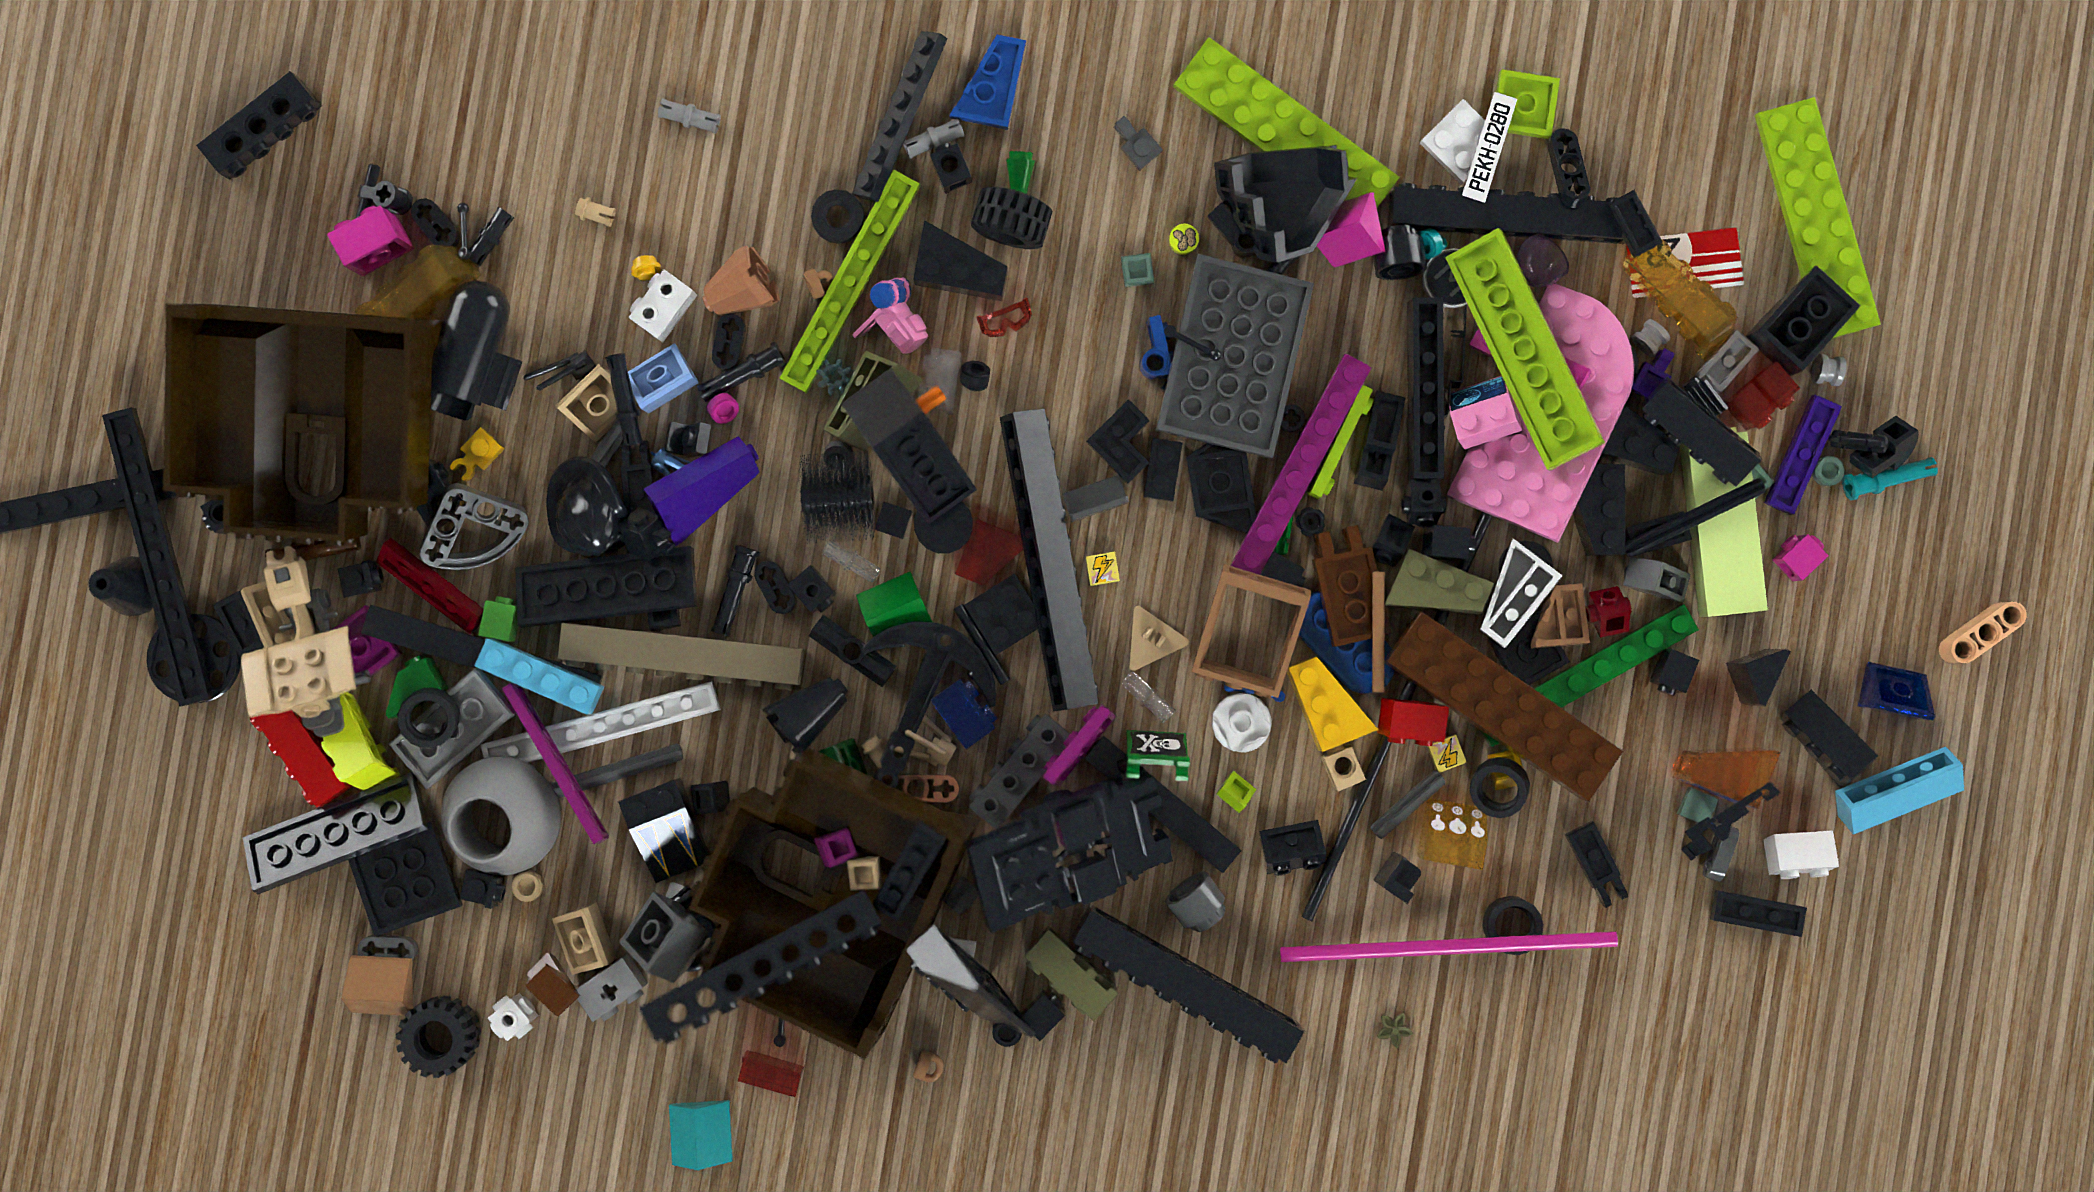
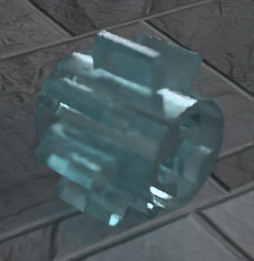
M839 358L836 364H830L829 361L825 360V369L823 371H816L823 378L818 383V386L823 388L827 385L829 387V396L833 395L834 390H839L843 393L845 385L850 380V378H847V374L852 371L851 367L842 369V360ZM837 370L842 379L841 381L836 380L832 384L828 375H834Z

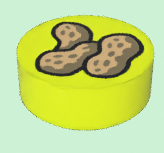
M1189 224L1177 225L1169 236L1171 249L1180 255L1192 253L1199 243L1198 231Z

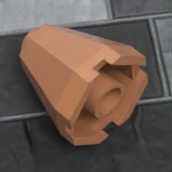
M745 245L736 250L705 285L702 300L706 308L710 312L714 311L717 315L769 307L780 301L778 286L774 279L769 282L766 273H769L770 270L756 250Z

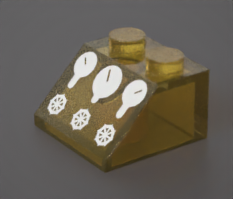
M1432 798L1427 799L1417 857L1427 861L1483 870L1488 843L1487 815L1473 805Z

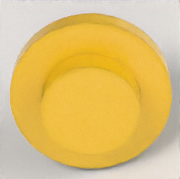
M639 256L632 262L631 274L641 281H649L656 273L661 272V265L654 256Z

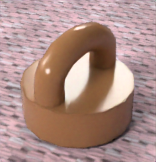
M814 268L805 271L803 274L813 299L823 297L825 295L824 291L829 288L834 279L829 271L822 270L816 272ZM826 278L825 283L821 284L819 279Z
M921 1050L913 1078L927 1082H934L939 1079L944 1067L941 1057L928 1050ZM931 1061L936 1063V1069L932 1075L927 1074Z

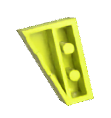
M344 692L339 695L343 710L344 729L339 733L322 737L324 741L321 742L325 753L332 757L335 764L333 771L336 777L341 782H346L363 791L399 777L400 773L397 768L389 767L382 756V753L386 751L383 744H375L369 728L372 726L353 694Z

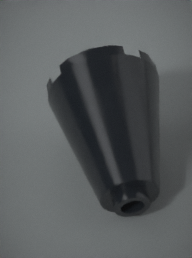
M129 556L121 558L96 570L90 576L88 588L91 594L114 611L127 616H139L153 609L140 557Z
M829 677L767 705L762 711L768 714L766 718L785 743L791 742L794 746L792 749L793 753L796 755L798 753L802 754L847 702L845 695L848 693V690L838 678L833 681Z

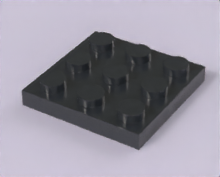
M434 821L428 822V829L348 860L374 937L463 906Z

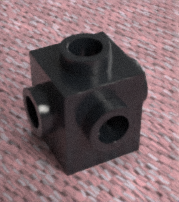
M1440 479L1409 480L1404 496L1401 498V512L1406 514L1407 525H1417L1422 528L1437 525L1441 515L1445 514L1446 497L1441 496Z

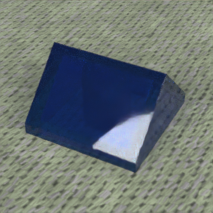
M1872 662L1867 663L1857 707L1911 719L1934 720L1935 712L1926 674Z

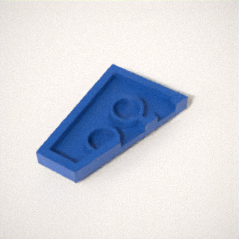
M998 34L995 36L970 83L968 82L963 95L950 113V118L1008 130L1026 40Z

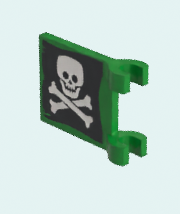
M1126 730L1127 778H1139L1140 764L1176 766V781H1188L1190 757H1188L1186 733Z

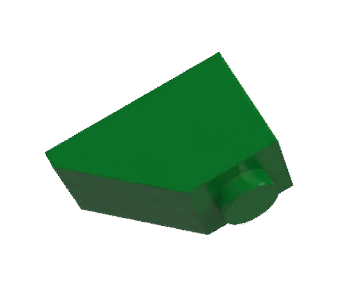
M421 656L414 657L404 663L405 669L397 672L385 713L388 719L398 718V712L402 703L414 691L422 688L449 690L433 658L422 659ZM422 701V702L417 703V704L413 707V709L416 708V707H418V706H420V705H422L423 703H425V702H427V701Z

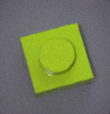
M1233 770L1227 776L1216 795L1240 813L1257 789Z

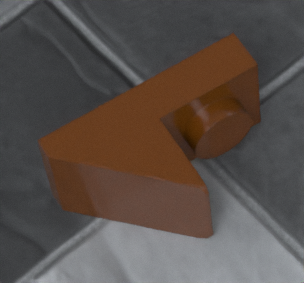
M549 952L527 972L530 980L525 984L526 988L557 1017L580 996L557 958Z

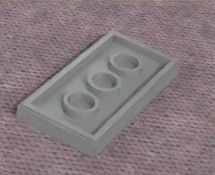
M474 668L447 692L456 701L459 708V723L453 735L444 744L433 748H421L411 744L401 733L388 743L425 789L431 788L516 714L512 706L480 668ZM435 702L414 720L412 724L419 732L433 735L439 733L445 727L447 715L445 710Z

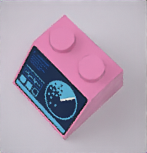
M1502 376L1451 392L1450 415L1458 441L1464 449L1522 431L1513 398Z

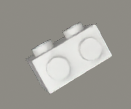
M665 269L661 274L656 273L651 278L647 286L649 290L643 298L639 297L635 300L630 308L631 315L629 316L633 322L662 343L698 296L691 288Z
M1833 831L1774 834L1763 839L1769 875L1780 874L1781 879L1800 877L1799 873H1809L1810 877H1823L1829 875L1828 871L1839 867Z

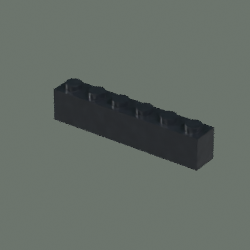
M1412 298L1407 303L1408 481L1410 479L1441 480L1444 478L1443 298Z

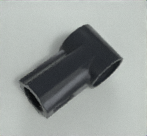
M1228 200L1224 201L1214 208L1207 218L1232 246L1233 252L1238 257L1248 258L1255 253L1253 247L1248 249L1241 247L1238 243V238L1245 235L1251 238L1249 233H1242L1232 217L1233 212H1235Z

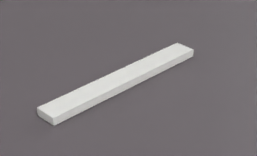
M711 681L546 726L545 728L560 753H565L721 709L714 683ZM528 732L480 744L484 758L505 756L517 758L527 763L543 759Z

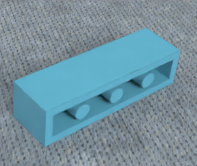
M493 638L486 639L475 663L477 668L587 715L593 714L605 687Z
M1943 747L1835 791L1838 817L1854 835L1964 790L1963 764L1947 747Z

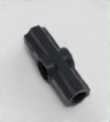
M822 615L808 635L839 657L844 663L849 664L880 687L885 685L897 667L876 651L863 654L861 651L857 659H849L845 654L846 646L854 642L861 649L865 643L825 615Z

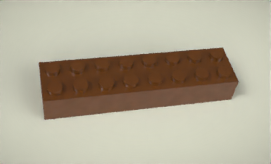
M1423 612L1416 613L1384 659V663L1445 706H1448L1449 709L1581 800L1590 801L1624 752Z

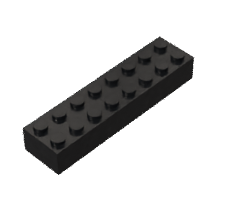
M1089 904L1072 934L1073 943L1076 946L1075 949L1089 958L1093 954L1098 956L1103 961L1102 965L1115 973H1118L1121 969L1127 973L1128 979L1142 988L1146 984L1156 991V996L1168 1003H1171L1172 1000L1179 1002V1005L1182 1006L1181 1010L1194 1018H1198L1200 1014L1205 1017L1210 1027L1221 1033H1224L1225 1030L1230 1031L1235 1036L1234 1040L1241 1045L1251 1048L1253 1044L1262 1052L1261 1055L1273 1063L1277 1064L1278 1060H1281L1287 1064L1305 1032L1298 1021L1092 904Z

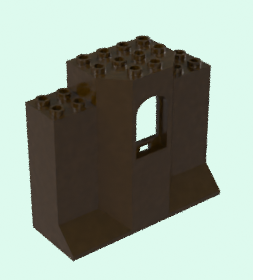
M166 304L163 491L176 492V497L182 498L206 495L205 499L224 500L223 532L235 533V538L254 539L255 536H265L266 541H285V538H295V543L311 544L315 543V540H325V545L344 546L345 543L356 542L358 537L368 535V511H376V508H387V513L394 514L416 511L417 506L428 503L432 356L441 334L443 320L219 304ZM309 420L324 421V427H310ZM299 432L336 435L335 484L333 490L326 495H310L300 486L298 479Z
M809 748L802 754L798 753L794 760L790 759L787 762L782 776L786 777L782 788L777 787L773 796L752 787L745 793L741 792L737 799L733 798L730 801L725 815L728 816L727 822L724 827L720 826L713 840V843L717 844L713 854L709 853L703 862L701 870L705 871L702 880L695 883L690 893V898L693 901L689 909L719 923L711 937V940L715 943L711 951H706L699 967L703 969L702 975L862 891L850 890L847 861L833 867H825L813 895L772 876L766 871L763 864L764 851L772 841L777 839L786 840L821 857L815 843V838L848 827L858 854L854 858L880 856L882 884H884L919 821L946 837V840L898 921L873 906L882 926L877 928L879 932L877 935L865 941H862L859 937L849 943L851 948L836 956L831 952L821 957L823 963L808 971H806L805 967H802L793 972L795 977L782 985H778L776 981L765 987L767 990L765 994L753 1000H750L749 996L742 999L771 1015L866 1060L885 1032L913 970L910 964L913 958L907 949L933 926L965 855L966 848L964 842L972 839L980 820L975 817L937 809ZM830 874L834 876V880L829 891H827L823 887ZM880 889L865 890L871 904L874 902ZM844 917L839 921L838 929L843 933H850L854 930L856 922L851 917ZM822 931L815 932L811 937V945L816 948L823 947L828 940L827 934ZM796 946L787 947L783 952L784 961L789 963L796 961L800 955L799 948ZM766 960L757 963L755 967L756 975L758 977L768 976L772 969L771 963ZM740 975L731 976L727 981V988L730 992H737L743 986V978Z

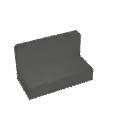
M1119 475L1062 494L1071 522L1129 503Z

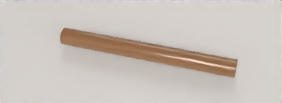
M1373 572L1372 692H1384L1385 572Z

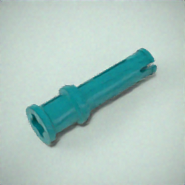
M1929 457L1924 460L1901 465L1897 470L1892 468L1885 469L1873 478L1865 473L1855 476L1846 474L1842 479L1843 490L1846 497L1851 501L1858 499L1859 495L1871 492L1873 494H1880L1885 490V487L1936 476L1938 467L1925 469V467L1937 463L1933 457Z

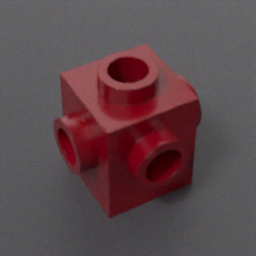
M1619 587L1589 592V603L1585 605L1587 621L1589 623L1593 622L1599 637L1629 632L1630 614L1632 613L1631 603L1628 597L1623 596Z

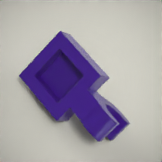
M1663 348V350L1659 349L1655 355L1652 365L1643 362L1638 374L1633 379L1631 390L1647 398L1666 377L1671 379L1672 376L1665 373V370L1675 354Z

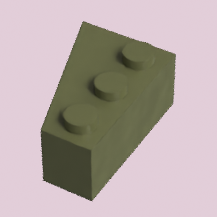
M865 351L823 430L865 452L870 445L841 403L890 368L910 394L915 391L923 379L898 363Z
M1409 549L1385 605L1386 608L1393 609L1401 608L1482 615L1493 591L1494 583Z
M1049 925L1025 952V957L1028 959L1026 965L1038 975L1042 972L1050 980L1048 984L1061 995L1064 993L1072 1000L1071 1004L1084 1015L1087 1014L1093 1021L1099 1017L1118 995L1116 984Z

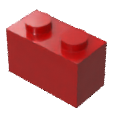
M1382 697L1377 733L1387 736L1388 742L1405 744L1406 739L1415 740L1414 744L1422 746H1433V741L1445 742L1449 707L1436 702Z

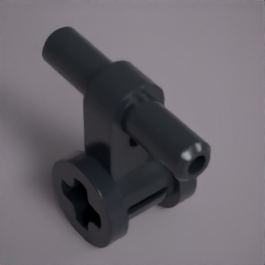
M370 163L367 168L364 185H360L357 197L360 198L356 218L361 216V211L370 207L372 202L377 206L381 205L396 215H404L412 206V195L408 190L400 187L397 188L396 185L389 181H381L377 184L380 166Z

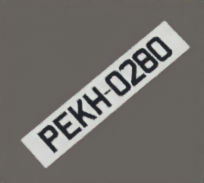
M1494 92L1462 196L1485 203L1517 102L1516 98Z

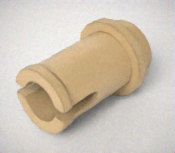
M586 197V199H579L575 215L580 216V220L584 221L586 218L611 227L614 219L602 214L615 216L616 209L592 202L591 198Z
M874 735L861 746L864 748L863 753H867L876 766L881 768L880 759L885 747L881 743L883 739H879Z

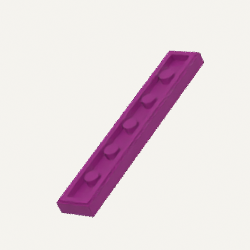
M515 683L506 685L502 690L592 843L600 844L607 840L609 834L524 690Z

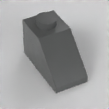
M1630 557L1629 564L1624 571L1625 580L1623 585L1638 592L1684 603L1691 574L1661 561Z

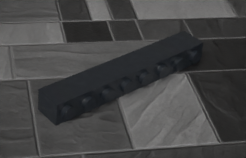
M1401 183L1399 187H1395L1390 193L1388 227L1408 225L1420 231L1426 228H1433L1437 232L1486 235L1500 228L1504 236L1625 244L1605 206L1619 197H1610L1606 201H1596L1594 196L1588 195L1583 206L1570 208L1561 202L1559 193L1547 194V197L1535 196V192L1521 191L1517 195H1508L1505 190L1491 189L1488 191L1485 203L1462 196L1464 187L1458 188V191L1446 190V186L1431 185L1428 189L1417 188V185L1413 183Z

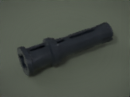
M774 341L770 343L769 348L757 354H749L746 357L747 361L697 385L698 391L702 392L700 395L703 400L708 402L714 396L724 393L753 377L761 379L765 376L766 372L779 365L782 367L786 366L787 362L777 343Z
M737 544L733 548L736 552L731 567L726 570V576L729 578L713 628H711L712 632L728 637L730 636L745 585L752 581L751 571L755 559L761 553Z

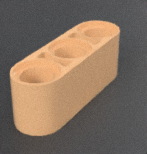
M1998 602L1992 604L1940 643L1939 654L1941 658L1949 663H1969L2025 623L2027 618L2025 608L2017 602ZM2005 609H2008L2010 613L2008 622L2003 618ZM1981 626L1986 630V636L1983 640L1979 636ZM1957 643L1962 647V653L1959 657L1955 653Z

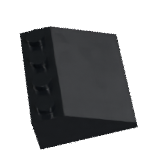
M935 925L907 949L913 958V961L910 963L913 969L921 977L926 976L936 989L941 988L951 1001L955 999L957 1004L966 1013L971 1010L980 1018L1031 1038L1036 1034L993 974Z

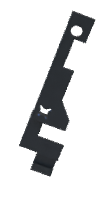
M1467 304L1463 308V330L1450 331L1452 333H1459L1450 336L1463 338L1459 381L1450 380L1447 388H1444V393H1448L1444 419L1450 411L1451 388L1459 389L1464 381Z
M1770 781L1711 819L1706 817L1685 831L1692 841L1683 846L1681 850L1691 861L1699 854H1705L1713 849V846L1701 834L1703 831L1710 828L1721 841L1729 838L1731 825L1750 813L1745 806L1761 796L1768 802L1781 792ZM1766 789L1770 794L1765 796L1762 794V791ZM1716 819H1717V820H1718V823H1720V824H1722V825L1716 826V825L1714 824V822H1715Z

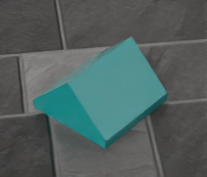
M730 1100L669 1104L672 1165L701 1170L733 1161Z

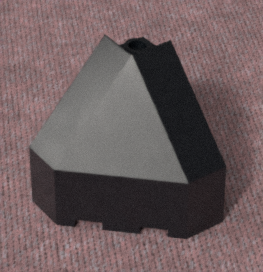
M1336 145L1252 152L1214 162L1218 195L1222 201H1229L1235 211L1232 217L1243 234L1249 233L1256 244L1253 250L1257 257L1275 263L1308 254L1315 250L1357 180L1356 177L1348 176L1346 150H1339Z

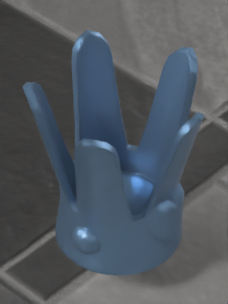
M664 448L660 449L656 454L651 452L654 456L651 467L657 469L665 476L671 474L668 468L676 471L685 466L681 462L691 463L674 456L670 452L665 451Z

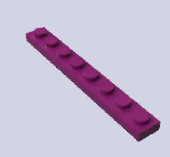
M1346 353L1342 356L1230 564L1232 567L1259 575L1262 573L1372 367Z

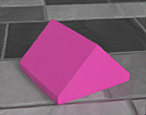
M1367 193L1343 202L1319 241L1317 247L1333 267L1346 265L1385 252L1374 193Z

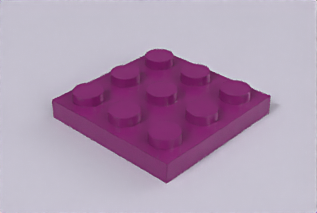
M1103 705L1098 709L1093 706L1083 718L1086 724L1080 732L1074 730L1064 741L1063 745L1067 748L1060 756L1054 754L1045 764L1044 769L1047 772L1043 777L1051 784L1061 786L1117 716Z

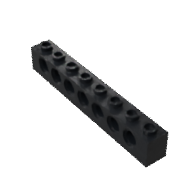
M862 890L638 1008L654 1041L657 1043L664 1041L665 1045L670 1044L682 1037L681 1031L692 1026L696 1030L711 1022L709 1016L719 1011L724 1015L738 1008L737 1002L749 996L750 1000H753L767 992L766 986L776 981L778 985L790 981L795 977L793 972L802 967H805L806 971L820 965L823 963L821 957L831 952L836 956L851 948L849 943L859 937L862 941H865L879 933L877 928L882 926L865 890ZM844 917H851L856 922L854 930L850 933H843L838 929L839 921ZM818 931H822L828 936L827 943L821 948L811 945V937ZM789 946H796L800 951L799 958L791 963L784 961V950ZM763 960L769 961L772 966L770 974L766 977H758L755 973L757 963ZM740 975L743 978L742 988L737 992H730L727 988L728 979L731 976ZM705 990H712L715 994V1000L709 1007H702L699 1003V996ZM676 1005H684L687 1011L686 1017L680 1022H674L671 1018V1010Z

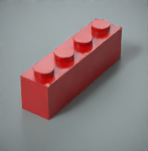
M288 710L277 714H261L250 717L252 725L258 731L263 732L269 740L267 745L272 753L280 756L286 764L284 768L288 776L294 781L297 780L303 788L302 795L310 805H315L316 808L328 805L353 787L346 782H341L336 777L333 771L335 764L332 757H329L322 748L321 742L324 741L323 738L317 736L313 729H307L303 725L302 716L293 710Z

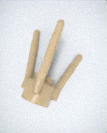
M924 715L922 722L940 739L934 737L932 742L920 735L906 730L905 734L927 747L926 753L930 754L927 755L912 750L910 756L927 761L934 766H937L939 763L945 767L957 746L950 743L953 739L952 737L945 734ZM882 741L881 743L886 747L887 742ZM900 746L893 750L902 754L904 752Z

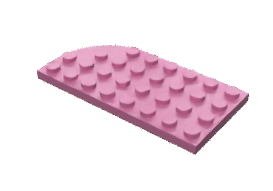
M1549 282L1539 303V308L1563 357L1591 370V374L1580 392L1605 443L1549 471L1546 469L1515 404L1522 431L1470 447L1447 496L1558 543L1630 395L1634 379V359L1623 326L1605 305L1591 296Z

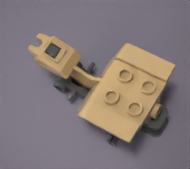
M287 546L284 547L285 556L278 560V555L273 550L266 553L267 566L263 572L269 596L277 611L284 609L287 617L291 618L292 623L280 626L279 630L287 631L294 629L296 634L295 640L242 655L241 661L248 716L277 714L293 710L302 716L303 725L307 729H313L317 736L325 737L339 733L344 729L343 710L339 695L356 689V685L371 682V675L368 670L354 673L348 626L330 630L329 619L337 617L338 613L327 612V607L331 606L329 593L327 590L319 588L309 589L305 560L297 557L295 549ZM315 629L320 630V633L316 634Z

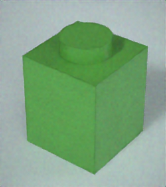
M496 596L495 601L485 600L478 636L515 642L518 625L517 605H513L514 599Z

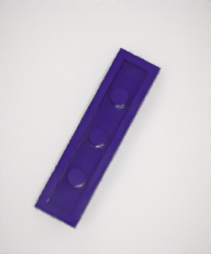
M1816 394L1811 395L1774 478L1775 482L1771 485L1766 496L1765 504L1789 515L1795 514L1842 406Z

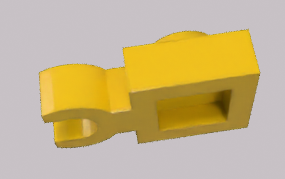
M480 427L460 448L466 454L465 457L454 460L450 465V469L456 471L461 465H465L466 473L461 479L467 482L474 477L477 465L485 470L505 448L484 428Z

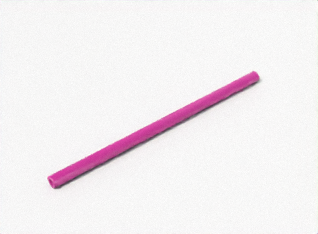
M1616 932L1295 946L1280 947L1281 962L1604 948L1617 947L1618 939Z

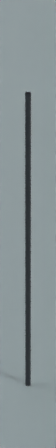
M1481 512L1471 535L1474 536L1473 553L1468 555V559L1460 560L1457 566L1458 569L1468 573L1491 522L1492 515ZM1437 611L1434 620L1444 627L1450 613ZM1407 679L1399 699L1411 700L1417 686ZM1382 735L1364 775L1366 780L1362 781L1301 916L1311 922L1316 915L1392 742L1387 741V736Z

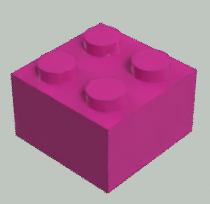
M381 205L378 207L370 206L360 213L361 216L352 221L345 220L336 224L334 230L327 234L343 266L362 277L415 249L399 218Z

